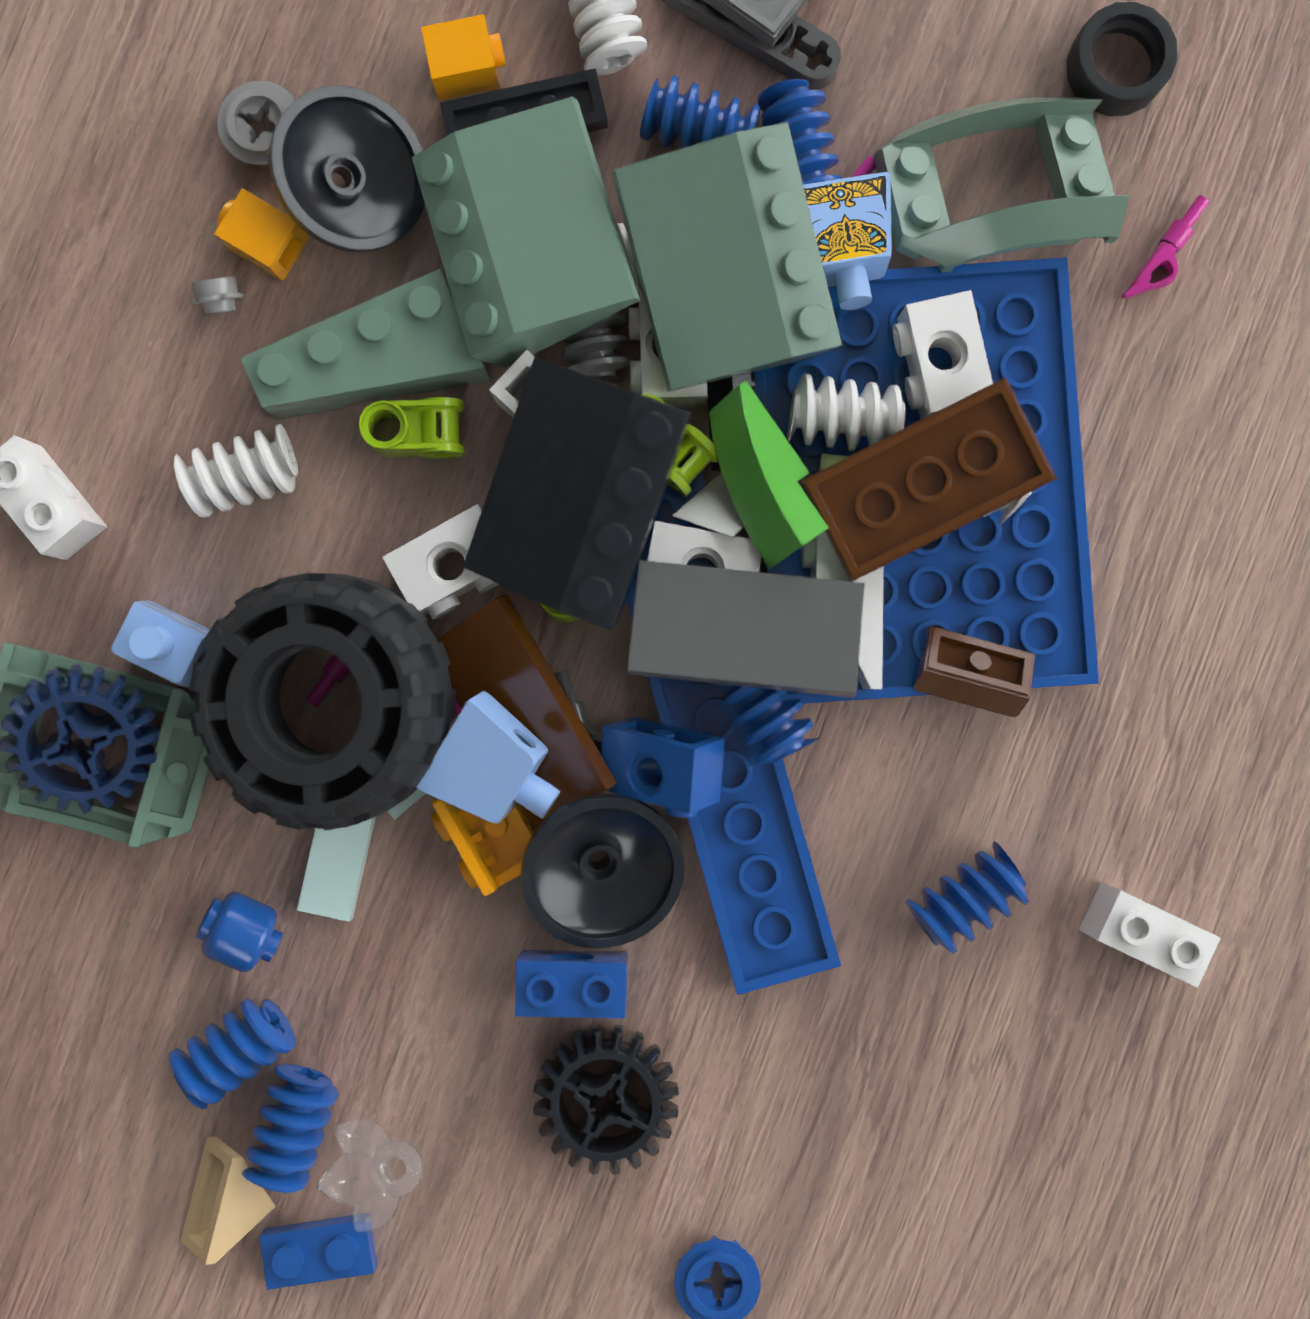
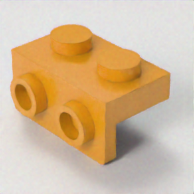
M438 798L431 801L436 810L431 814L433 824L444 841L452 840L462 857L458 861V867L463 878L472 889L479 887L482 894L486 897L495 892L500 886L521 875V864L525 848L534 832L517 803L512 811L497 824L491 823Z

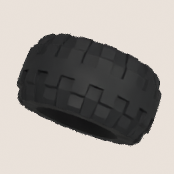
M305 573L278 578L275 582L252 589L234 601L236 604L235 608L225 618L217 619L204 638L206 642L203 646L206 648V652L201 662L194 663L190 682V690L196 691V711L189 712L194 737L201 735L208 753L203 758V761L215 780H225L233 789L231 795L235 797L234 800L251 813L262 812L272 819H276L277 825L293 829L319 828L326 831L353 826L377 817L407 799L418 789L416 786L431 766L435 754L448 734L451 716L455 714L456 689L451 687L448 666L451 663L443 642L437 641L428 627L427 623L429 621L413 604L407 603L394 594L392 589L368 579L336 573ZM310 649H325L340 658L353 673L361 693L362 711L358 729L346 747L333 753L317 752L301 743L289 730L280 707V687L288 666L297 655Z

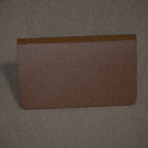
M930 626L917 670L914 690L1009 717H1017L1030 700L1035 654Z

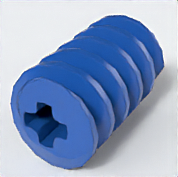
M673 75L664 88L659 87L658 79L654 82L644 110L639 134L641 139L649 141L659 129L660 145L665 148H669L676 138L680 136V149L731 133L755 129L759 120L760 106L754 104L748 113L741 117L739 116L738 98L733 97L724 110L719 109V91L716 90L712 91L704 103L699 102V84L693 83L684 96L680 95L679 78Z
M786 79L764 89L757 98V104L764 112L761 117L762 127L788 122L802 183L810 184L842 179L840 175L825 174L826 170L838 164V156L836 154H821V150L834 143V135L826 132L817 133L818 129L829 124L831 120L830 114L823 111L813 112V109L825 103L826 94L820 90L809 91L810 83L803 79Z
M714 683L715 686H717V687H719V686H727L726 684H717V683ZM733 685L734 690L724 699L726 706L741 704L744 706L743 711L734 719L737 726L753 724L755 727L744 739L745 744L763 743L765 746L754 759L756 765L776 762L819 739H803V736L813 726V722L810 718L793 719V716L803 706L800 698L783 700L782 697L787 693L785 690Z
M994 841L992 844L996 859L984 851H979L975 854L974 858L978 871L965 863L957 866L960 883H957L947 875L940 877L939 883L942 896L929 887L922 889L921 894L925 905L924 908L913 900L908 899L905 901L913 917L935 946L941 945L954 954L957 952L953 936L955 933L958 932L970 942L975 940L971 922L976 920L990 930L994 926L989 910L994 908L1005 917L1012 915L1007 901L1008 897L1013 896L1024 905L1030 903L1023 877L1011 858L997 842Z
M247 998L240 1003L245 1019L242 1020L236 1013L228 1011L223 1015L226 1032L213 1023L205 1028L208 1045L200 1037L193 1036L187 1040V1049L190 1056L178 1048L169 1053V1062L174 1078L186 1098L194 1106L200 1109H207L208 1104H216L225 1096L226 1091L236 1090L243 1084L244 1078H253L260 1072L261 1066H270L278 1059L279 1053H288L296 1046L293 1029L280 1007L274 1002L265 999L263 1006L259 1007L253 1000Z
M277 1064L274 1068L275 1074L287 1082L285 1085L271 1084L268 1086L267 1094L279 1101V1105L271 1104L261 1107L259 1112L261 1117L272 1122V1125H257L253 1129L252 1134L254 1138L265 1145L249 1146L246 1149V1158L258 1166L244 1169L242 1175L259 1187L281 1193H290L304 1189L310 1180L308 1169L313 1167L316 1162L317 1152L315 1148L321 1145L325 1136L321 1127L326 1126L330 1121L332 1115L329 1106L334 1105L339 1094L332 1080L318 1070L295 1064Z

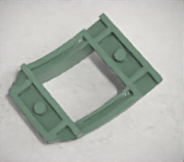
M1084 97L1019 98L980 104L914 124L876 151L873 157L877 173L888 171L890 173L891 232L896 251L914 260H917L922 255L938 263L942 273L951 272L955 266L993 255L1037 247L1074 245L1084 238H1103L1104 243H1114L1120 237L1129 195H1115L1092 115L1102 100ZM1035 127L1054 199L1004 208L950 225L931 147L980 133Z
M3 642L0 652V741L4 736L10 734L1 727V722L5 715L14 713L9 704L15 695L27 696L24 688L30 680L36 679L45 684V675L54 668L67 680L69 669L72 665L77 664L81 666L84 678L90 679L95 668L101 666ZM103 667L105 669L103 682L112 685L117 676L124 675L127 680L122 692L125 695L133 690L141 689L144 697L139 705L152 707L154 710L164 713L160 726V737L155 744V752L158 753L156 762L149 765V777L144 782L136 811L118 805H113L106 809L98 800L94 799L91 811L85 814L80 809L77 800H71L67 810L60 812L57 806L59 798L53 795H49L45 802L38 804L36 795L40 788L34 784L27 789L19 790L17 783L24 771H6L5 763L13 753L0 750V809L4 810V812L94 833L126 843L128 846L135 848L166 837L169 839L191 831L208 767L203 761V758L208 753L201 735L194 737L189 713L196 711V702L183 689ZM43 712L37 718L36 721L37 739L45 712Z

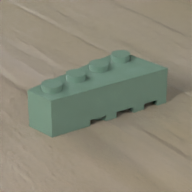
M440 269L240 358L262 408L278 420L346 408V405L361 402L395 399L394 396L447 390V387L467 383L475 385L491 382L483 361L472 358L469 355L451 290Z

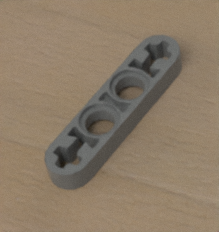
M662 0L670 8L785 77L807 80L810 83L808 87L810 90L822 89L835 79L841 61V50L837 42L830 35L798 16L785 30L786 38L783 42L770 48L732 20L717 17L713 13L711 6L703 0L702 4H698L697 0ZM794 37H798L800 39L799 48L794 50L793 57L790 59L786 56L792 48ZM817 52L823 53L825 55L823 65H818L814 71L806 67L808 57L813 58Z

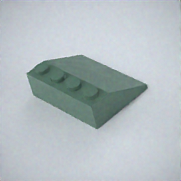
M574 97L455 131L412 157L470 357L508 368L526 350L533 355L640 301L578 100Z
M788 122L731 133L613 170L612 176L668 392L814 358L842 345Z

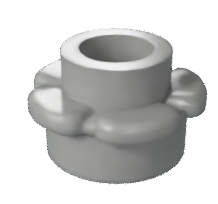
M235 277L192 282L195 299H191L190 302L192 305L202 304L204 315L236 310L235 300L242 299L244 293L238 292Z

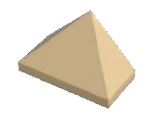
M217 1136L206 1138L180 1240L205 1265L217 1263L276 1207L264 1188L253 1184L242 1175L243 1170L249 1168L243 1157Z

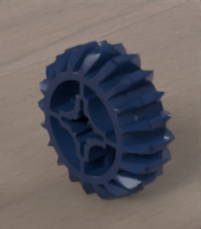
M79 664L72 665L68 671L67 680L54 668L45 675V684L32 679L24 688L27 696H14L9 704L14 713L5 715L1 722L2 729L10 734L4 736L0 741V750L13 753L5 763L6 771H24L17 783L19 790L27 789L35 784L40 788L36 795L38 804L45 802L49 795H53L59 798L57 806L59 811L62 812L67 810L71 800H77L80 809L85 814L91 811L94 798H97L108 809L115 803V792L128 799L135 790L133 781L143 783L148 779L149 768L146 764L156 762L158 753L155 752V747L151 744L159 740L160 729L148 725L154 720L156 714L152 707L136 709L144 697L141 689L133 690L127 695L122 692L127 680L124 675L117 676L111 685L102 681L105 676V669L102 666L96 667L91 678L87 679L84 678L83 670ZM82 702L98 706L109 714H92L85 709ZM55 706L58 713L55 721L58 731L50 734L46 742L39 744L36 737L37 718L43 712ZM76 732L80 739L72 740V733ZM125 734L128 748L127 754L119 763L106 770L103 764L106 756L103 748L113 744L115 737ZM91 738L90 745L86 746L82 739ZM55 764H68L74 767L78 773L64 770Z

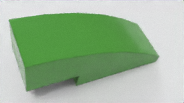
M745 381L711 409L709 417L721 473L734 507L750 539L768 568L771 569L829 527L798 484L800 480L810 474L750 385Z

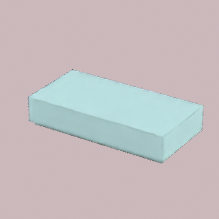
M376 817L344 828L326 831L315 828L297 911L347 922L353 919Z

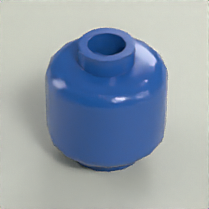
M231 892L223 900L213 899L195 937L202 940L201 950L204 956L237 971L247 972L254 968L259 959L270 962L278 948L283 932L274 929L277 913L271 906L241 893Z

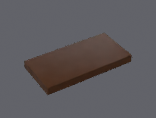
M1004 377L802 480L800 483L807 497L829 527L825 533L849 581L853 582L1056 480L1057 477L1007 378Z
M507 594L495 598L437 638L438 642H443L451 665L448 666L451 687L456 689V699L461 708H464L469 699L485 691L533 733L549 750L535 775L560 790L558 798L543 819L517 803L533 830L537 829L550 814L565 804L586 796L601 794L617 784V781Z

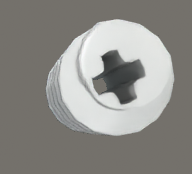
M569 0L570 16L575 19L573 23L575 36L580 39V55L586 60L584 70L596 68L597 76L613 74L624 69L647 49L646 39L642 36H634L642 29L641 18L630 15L637 8L636 0Z
M804 373L793 392L788 420L787 441L790 442L796 428H802L805 445L811 446L817 432L824 431L827 448H833L840 433L846 435L848 450L850 451L855 450L861 436L867 437L868 444L871 446L904 429L905 403L902 400L900 388L897 385L891 384L881 399L878 385L875 382H869L859 397L856 382L852 379H847L837 394L834 379L826 376L823 378L817 391H815L811 375Z
M281 423L275 425V441L271 443L259 429L254 432V448L249 449L240 436H235L233 438L234 453L228 455L219 442H215L212 445L213 460L208 461L199 448L192 449V466L189 467L186 466L178 454L174 456V468L179 489L188 505L199 517L206 518L211 516L214 506L220 511H230L234 507L235 499L241 505H251L255 498V492L262 499H271L275 494L276 486L282 493L288 494L294 491L298 466L290 439Z

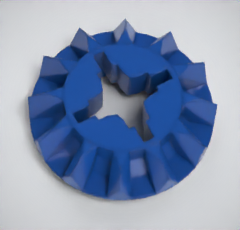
M714 1235L708 1241L699 1244L693 1242L689 1251L682 1259L678 1260L674 1286L680 1306L692 1319H743L751 1312L758 1300L761 1280L753 1254H749L742 1248L737 1240L732 1242L721 1240ZM714 1262H719V1268H722V1273L725 1277H732V1281H726L723 1284V1291H720L721 1300H716L711 1283L702 1282V1279L711 1277V1268H714Z

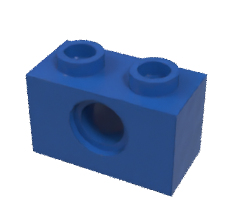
M631 717L604 725L601 756L617 781V784L606 791L629 796L646 804L652 803L665 807V813L671 816H696L699 810L720 802L725 738L639 717Z
M522 950L516 960L515 1017L626 1018L628 951Z

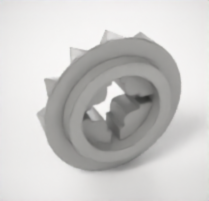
M268 81L248 82L231 91L224 99L217 119L218 133L228 152L246 166L249 164L261 165L269 169L268 154L272 133L263 131L260 137L256 138L255 131L244 119L248 121H261L265 114H267L269 121L275 127L280 116L295 101L294 97L283 87Z

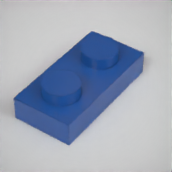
M370 1212L265 1228L259 1236L267 1290L374 1274L378 1266Z

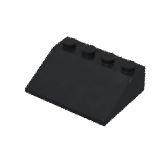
M534 356L463 568L555 610L613 630L619 622L639 566V560L642 558L693 414Z

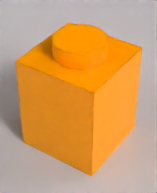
M484 14L421 27L431 80L439 101L500 89L496 68L506 67L500 33L489 35Z
M243 188L235 200L228 201L221 209L217 219L218 228L214 233L231 252L282 282L310 239L308 234L290 216Z

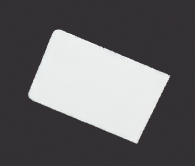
M722 473L715 477L673 515L674 517L733 537L744 527L734 507Z

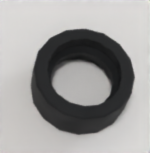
M1115 2L1098 10L1080 30L1073 41L1067 57V79L1075 96L1102 100L1094 111L1106 116H1127L1145 108L1172 77L1178 60L1176 36L1169 22L1154 8L1138 2ZM1106 33H1122L1135 38L1145 48L1150 58L1151 70L1142 84L1136 87H1121L1108 82L1098 73L1092 61L1091 52L1095 42Z

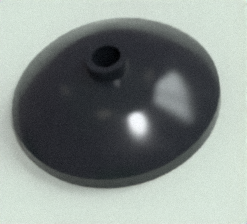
M326 86L303 94L290 104L280 116L271 135L268 154L273 187L289 216L301 229L316 240L343 251H376L395 243L405 236L419 220L425 207L412 161L413 156L423 151L422 146L408 122L398 111L381 98L354 87ZM332 173H337L343 177L345 188H340L334 184Z
M618 794L586 796L558 808L535 830L522 858V890L526 904L535 920L557 939L584 948L616 947L644 936L669 914L678 899L683 885L684 855L672 826L663 815L650 805L632 797ZM596 851L606 852L605 857L600 861L589 860L591 854Z

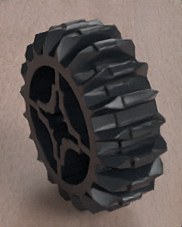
M596 1024L592 1027V1041L587 1042L584 1035L579 1030H576L571 1035L574 1051L567 1045L558 1042L554 1046L553 1053L559 1062L547 1059L542 1062L540 1071L549 1079H540L535 1082L534 1093L544 1098L535 1102L533 1113L540 1117H548L540 1124L539 1132L541 1136L558 1134L551 1147V1151L554 1154L562 1153L568 1147L571 1149L568 1164L572 1168L579 1165L582 1157L590 1159L589 1172L594 1175L600 1169V1161H609V1169L616 1176L620 1173L621 1159L627 1158L629 1164L634 1169H637L641 1166L639 1149H642L648 1155L655 1156L659 1152V1145L654 1136L661 1139L670 1138L672 1127L664 1119L678 1117V1105L668 1100L678 1096L679 1088L676 1082L664 1081L673 1073V1066L670 1062H661L653 1065L661 1054V1048L657 1044L649 1046L644 1052L640 1051L644 1040L643 1033L636 1031L632 1035L630 1042L627 1043L622 1041L623 1026L615 1025L612 1039H603V1029L600 1024ZM601 1059L616 1060L609 1070L603 1074L595 1075L585 1070L581 1074L575 1072L580 1066L591 1061ZM632 1068L642 1076L649 1088L651 1104L648 1110L638 1106V1099L629 1094L625 1088ZM616 1081L615 1102L609 1101L605 1107L601 1108L596 1117L598 1096L603 1097L607 1090L611 1091ZM563 1087L574 1092L573 1099L584 1105L587 1111L582 1128H579L571 1120L565 1109L562 1098ZM612 1124H620L629 1129L632 1125L636 1126L629 1132L619 1136H599L604 1128Z

